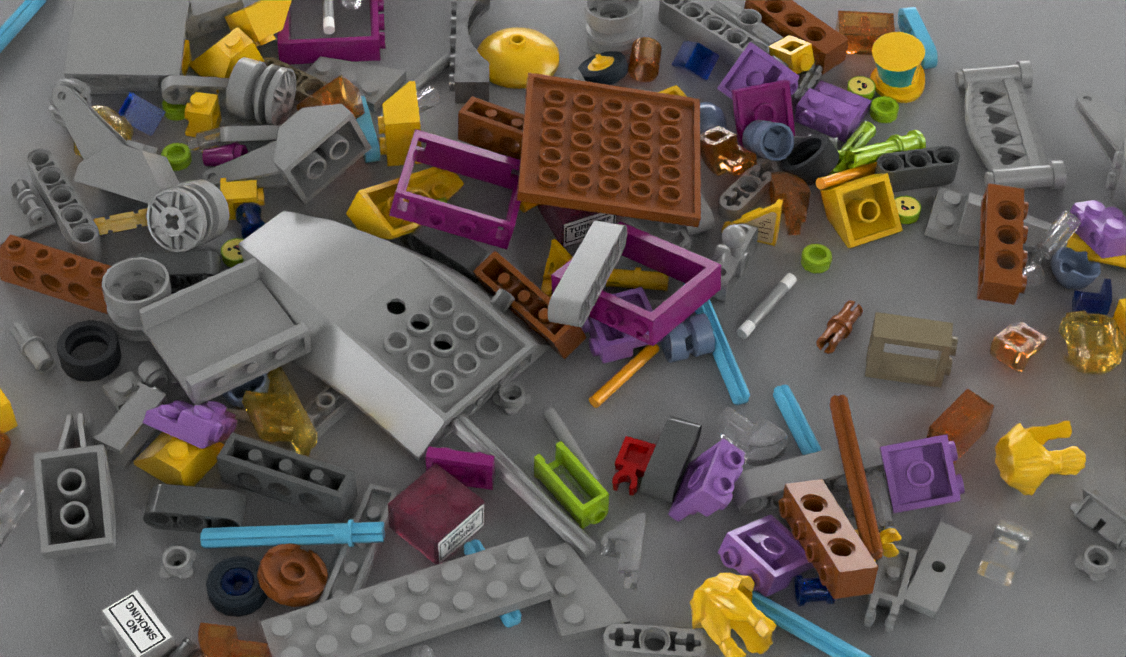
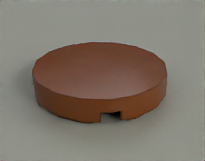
M292 543L279 544L269 549L260 561L257 577L260 587L269 598L286 606H307L317 601L322 595L328 579L326 565L317 553L310 549L307 552L300 549L301 545Z

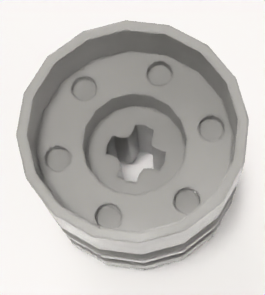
M584 0L587 44L592 51L598 54L607 51H617L627 55L633 53L641 46L644 40L642 0Z
M246 57L238 60L232 70L226 90L228 113L231 116L247 120L256 118L257 122L262 124L282 125L291 112L296 94V75L293 69L280 68V66L274 64L267 67L265 62Z
M199 179L190 180L178 186L164 189L154 195L148 204L146 219L153 239L161 247L172 252H186L221 236L227 228L230 214L228 202L222 191L213 183Z
M145 257L129 258L116 263L104 274L102 278V291L107 305L109 324L120 338L133 342L149 341L143 331L138 310L171 295L172 288L169 273L163 264L157 260Z

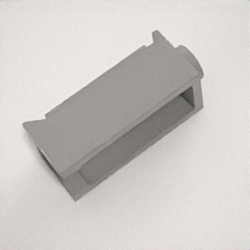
M138 383V391H135L100 434L93 437L94 445H104L108 463L126 470L158 431L144 424L143 420L147 410L168 404L167 395L159 388L148 387Z

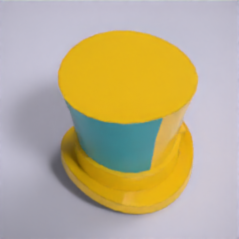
M890 32L880 36L872 48V56L876 68L871 73L870 79L876 85L875 91L881 96L894 99L898 103L915 101L921 96L925 88V73L921 66L925 56V47L918 38L904 32Z

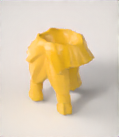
M1064 420L1058 424L1024 428L1021 423L1013 426L1006 435L999 439L995 446V464L1000 471V477L1010 487L1017 489L1022 494L1033 495L1036 489L1051 474L1077 475L1080 470L1085 468L1086 454L1084 451H1081L1077 446H1071L1063 450L1048 451L1043 446L1048 440L1070 438L1072 434L1070 421Z
M720 572L717 576L706 579L694 591L693 598L690 600L692 629H705L708 636L719 646L725 657L746 656V653L731 638V629H734L742 638L749 652L764 654L769 649V646L773 644L772 632L777 625L753 605L752 595L755 582L752 577L736 575L730 572Z

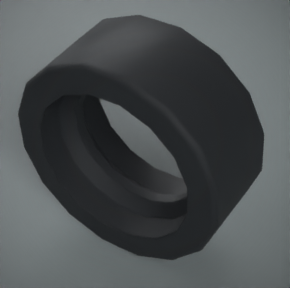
M814 134L794 144L790 155L781 160L780 167L795 187H805L814 184L817 178L827 176L836 167L839 161V153L825 134Z
M87 320L77 322L69 326L60 335L57 342V351L62 369L69 377L78 381L90 382L103 379L119 366L122 358L117 333L110 325L102 321ZM101 342L108 346L102 355L94 359L81 360L71 356V353L84 343Z

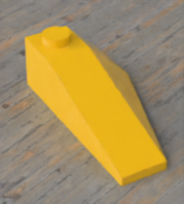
M431 167L412 173L406 191L434 200L446 197L448 201L464 186V183L456 173ZM400 178L357 192L346 215L358 230L382 239L391 240L414 232L421 226L417 223L389 216Z

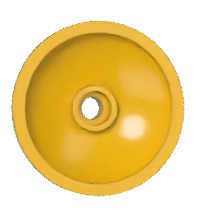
M511 27L501 29L487 36L477 48L478 53L489 62V81L506 88H526L528 73L553 76L559 66V51L556 44L546 35L530 28Z

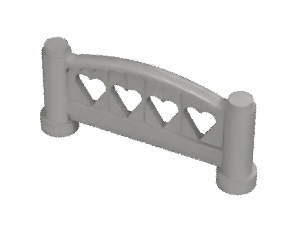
M1021 60L1017 61L1015 65L969 68L956 72L955 83L957 89L962 88V90H966L964 111L969 137L979 158L989 171L985 172V187L990 183L1023 189L1049 187L1050 190L1065 189V164L1063 160L1047 162L1024 91L1025 88H1031L1033 84L1031 61ZM987 91L1002 97L992 104H985L982 102L984 96L980 92ZM994 111L1009 117L998 124H992L988 121L990 116L986 112ZM1000 131L1015 137L1005 144H997L994 142L996 136L992 132ZM1005 151L1021 158L1010 165H1004L1000 162L1002 156L998 152Z

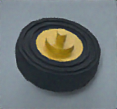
M607 51L589 57L580 64L578 69L587 82L612 85L624 78L628 73V63L621 52Z

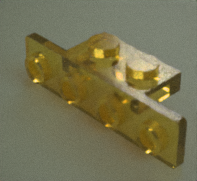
M280 366L268 372V379L270 380L268 393L245 391L242 403L260 439L269 442H291L296 453L309 457L311 449L315 448L317 444L318 434L287 375Z

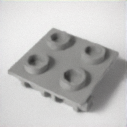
M20 176L14 177L11 180V193L0 196V246L10 234L24 237L56 224L55 219L33 184L29 185L28 181Z

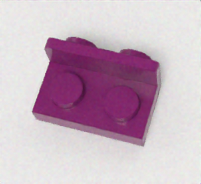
M428 446L425 457L426 471L434 466L435 482L493 490L496 477L495 456L486 455L482 452L472 453L452 450L447 447L436 448Z

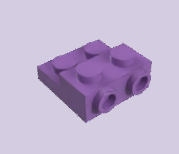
M750 42L717 89L732 99L731 90L788 80L790 81L791 95H793L798 88L797 80L800 76Z
M820 80L814 89L809 88L798 102L794 122L833 138L838 137V140L846 143L870 110L871 100Z
M1097 200L1073 204L1065 223L1101 258L1126 255V217L1121 210L1115 207L1105 208Z
M642 287L612 294L649 312L653 311ZM589 316L583 327H581L584 333L589 332L591 336L589 338L591 354L593 357L599 356L603 364L632 357L633 348L648 345Z
M175 400L174 402L147 410L143 420L144 424L201 449L228 439L231 433H234L237 426L236 415L226 411L227 407L216 401H208L193 407L187 402Z
M947 434L879 447L893 514L961 501L960 494L965 493L964 483L961 474H955L953 461L958 460L957 450L954 441H948Z
M723 438L690 462L668 515L679 522L689 514L695 515L697 512H700L708 517L718 509L724 510L732 499L733 493L731 492L734 490V483L742 473L743 468L741 466L744 464L745 452Z
M771 514L727 532L718 551V554L721 555L722 563L726 567L736 569L741 575L752 577L755 582L753 591L757 590L765 597L787 588L792 577L814 568L813 564L808 562L800 542L795 540L793 534Z

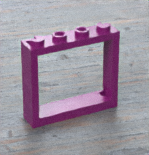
M370 0L371 36L291 40L290 4L283 30L277 32L279 60L288 65L313 64L320 56L351 62L380 61V49H386L385 32H379V30H385L384 13L379 14V12H384V1Z
M415 129L389 216L507 250L515 228L521 202L517 201L519 176L511 174L512 169L519 171L520 160ZM418 141L426 143V147L417 146ZM415 161L511 189L512 192L505 220L407 192Z
M620 221L618 224L627 226V240L621 254L622 256L686 284L652 312L602 290L589 317L654 346L721 290V264ZM572 259L551 274L552 294Z

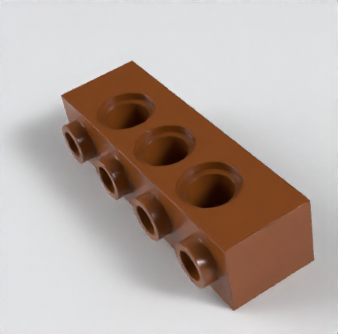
M745 0L744 9L758 11L762 16L761 22L783 38L790 35L812 43L815 66L820 65L822 67V75L845 61L849 39L793 0Z
M472 96L458 112V140L520 160L524 114Z
M988 183L984 192L980 213L977 299L1015 305L1019 293L1024 294L1027 275H1022V272L1027 263L1028 252L1023 250V244L1027 240L1028 226L1024 225V220L1028 214L1029 203L1024 201L1023 188Z
M11 234L0 247V278L2 281L107 314V305L102 291V278L112 266Z
M497 251L489 255L473 271L483 288L492 296L496 294L499 288L510 293L515 300L509 309L542 336L564 360L587 338L581 327L549 322L548 305L551 298Z
M823 479L785 484L783 497L779 500L780 515L788 522L792 529L793 537L800 542L808 562L813 564L819 574L820 582L823 586L827 587L833 599L872 594L878 565Z

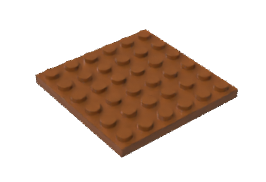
M528 73L517 201L699 227L701 220L700 99Z

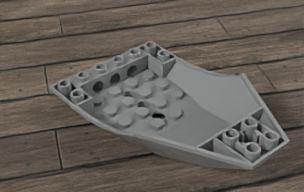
M282 211L238 245L244 262L255 258L260 280L294 325L303 322L309 330L312 351L290 362L302 367L347 398L418 461L426 455L428 446H437L453 432L450 426L454 418L460 414L465 415L467 418L472 416L493 398L495 393L499 392L502 385L515 379L551 348L550 344L509 308L504 313L498 305H492L490 301L493 296L458 271L435 259L333 220ZM392 301H399L404 304L406 309L402 314L395 315L388 311L387 305ZM422 321L428 327L424 330H417L412 327L411 323ZM446 341L451 345V348L440 350L436 348L434 343Z

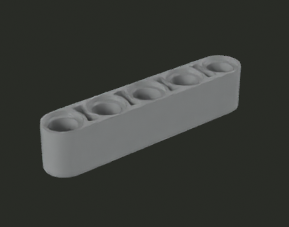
M659 0L658 19L663 25L733 67L750 42L769 54V47L764 42L695 0Z
M45 147L32 149L26 156L32 183L55 219L67 243L75 255L99 261L104 252L98 227L53 152Z
M594 220L551 296L548 305L549 322L583 327L625 248L627 240L626 225Z
M873 438L858 441L867 483L870 484L884 479L885 473L879 442ZM839 446L742 471L740 477L734 483V490L731 492L740 513L748 516L779 508V500L783 497L784 487L787 483L823 479L832 494L848 490Z

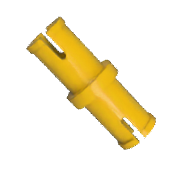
M635 267V270L613 269L606 282V287L633 289L642 287L643 289L668 291L669 276L656 271H642L641 267Z

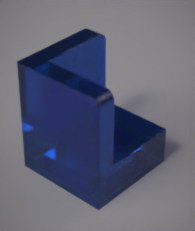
M683 41L672 62V66L678 69H685L701 80H707L720 55L699 42Z
M129 92L116 117L152 136L166 112Z
M1104 279L1100 293L1074 290L1072 297V322L1104 325L1112 303L1111 279Z

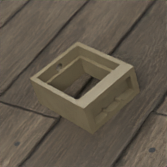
M875 312L867 349L864 377L941 388L944 375L950 376L952 357H949V355L955 356L958 337L952 336L953 323ZM885 343L936 350L939 351L937 359L888 353L883 352Z

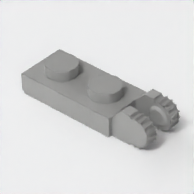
M895 543L893 544L898 549L899 554L895 557H885L883 555L878 560V571L873 593L868 595L867 602L869 605L863 624L871 627L874 623L877 605L889 608L890 613L887 615L884 625L885 632L893 633L898 611L901 612L904 596L917 553V549Z

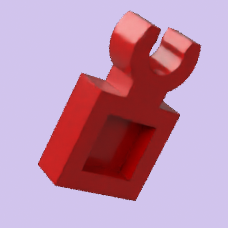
M625 436L615 460V470H618V472L612 478L614 491L618 490L622 482L630 483L629 495L634 496L638 490L637 476H644L656 444Z

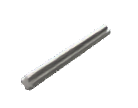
M460 414L452 420L451 430L474 452L495 456V473L566 543H569L581 557L586 558L595 550V541L465 415Z

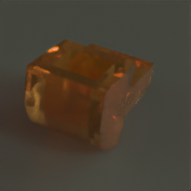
M718 125L700 134V155L706 166L716 176L726 172L733 176L740 175L747 169L757 165L756 154L738 145L735 133Z
M771 172L769 185L770 204H775L778 199L783 200L781 214H784L787 234L800 235L801 223H806L811 194L810 188L804 180L794 174Z
M1022 321L1015 327L1010 324L994 337L990 347V355L1020 373L1025 370L1029 359L1044 348L1048 337Z
M200 623L198 642L202 657H270L268 643L238 640L237 630L234 626Z

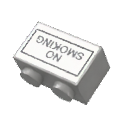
M138 588L100 610L104 625L100 626V630L110 645L116 643L120 648V651H118L119 657H168L177 648L174 636Z

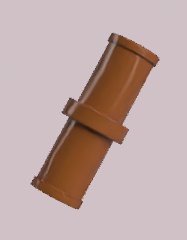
M847 301L841 311L830 318L827 323V329L816 341L817 347L822 350L826 343H829L824 353H833L841 340L851 334L853 324L863 314V309L859 303L851 311L850 309L855 304V301Z

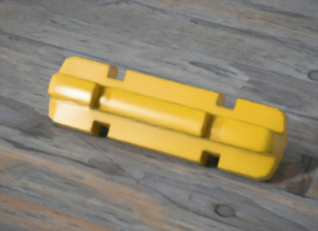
M148 208L138 209V213L128 211L109 215L110 218L105 219V216L94 218L93 221L98 227L100 236L108 234L110 230L116 233L136 229L137 225L140 224L142 227L148 226L146 219Z

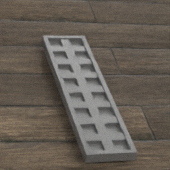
M529 536L260 622L271 657H376L553 599V590Z

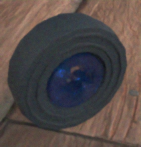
M234 556L226 558L214 566L208 575L206 588L209 601L217 611L227 616L240 617L251 614L262 607L268 596L262 590L258 581L259 561L247 556ZM241 580L243 583L241 589L234 590L235 581L239 582Z

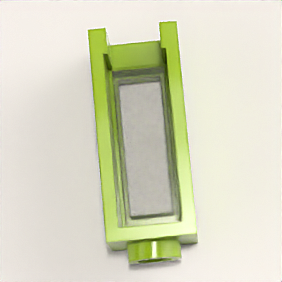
M562 441L556 443L555 460L549 464H546L545 459L540 453L534 456V477L546 486L576 520L581 529L590 524H597L606 517L609 510V493Z

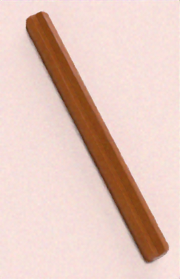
M843 394L839 396L834 395L830 398L829 406L859 537L873 559L879 560L883 556V547L848 399Z

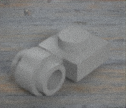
M153 359L145 360L138 368V377H135L130 370L102 386L104 394L117 411L120 410L135 391H138V383L159 389L167 384L168 372L159 361H154Z

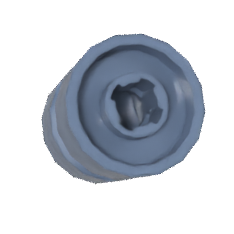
M756 120L745 128L742 142L747 153L753 157L780 161L790 155L794 147V135L791 129L783 123Z
M704 313L689 316L683 323H680L663 338V341H660L665 358L669 363L688 359L690 353L698 357L713 353L715 349L713 329L708 317Z

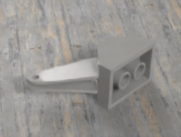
M58 86L54 89L52 100L83 158V161L78 164L74 181L148 204L157 193L180 184L167 157L156 154L157 148L128 139L126 141L74 89L66 86Z
M1081 92L1077 96L1074 109L1114 169L1113 172H1109L1107 175L1106 189L1111 190V202L1126 213V117L1093 93Z
M344 105L305 107L297 111L279 127L276 141L206 170L202 180L213 183L219 190L220 178H226L227 182L257 180L258 188L264 187V189L289 187L293 194L306 205L372 147L352 112Z
M79 413L77 418L81 447L75 448L72 415H66V422L58 450L33 454L41 554L44 559L116 549L117 523L107 454L103 444L87 446L84 413Z

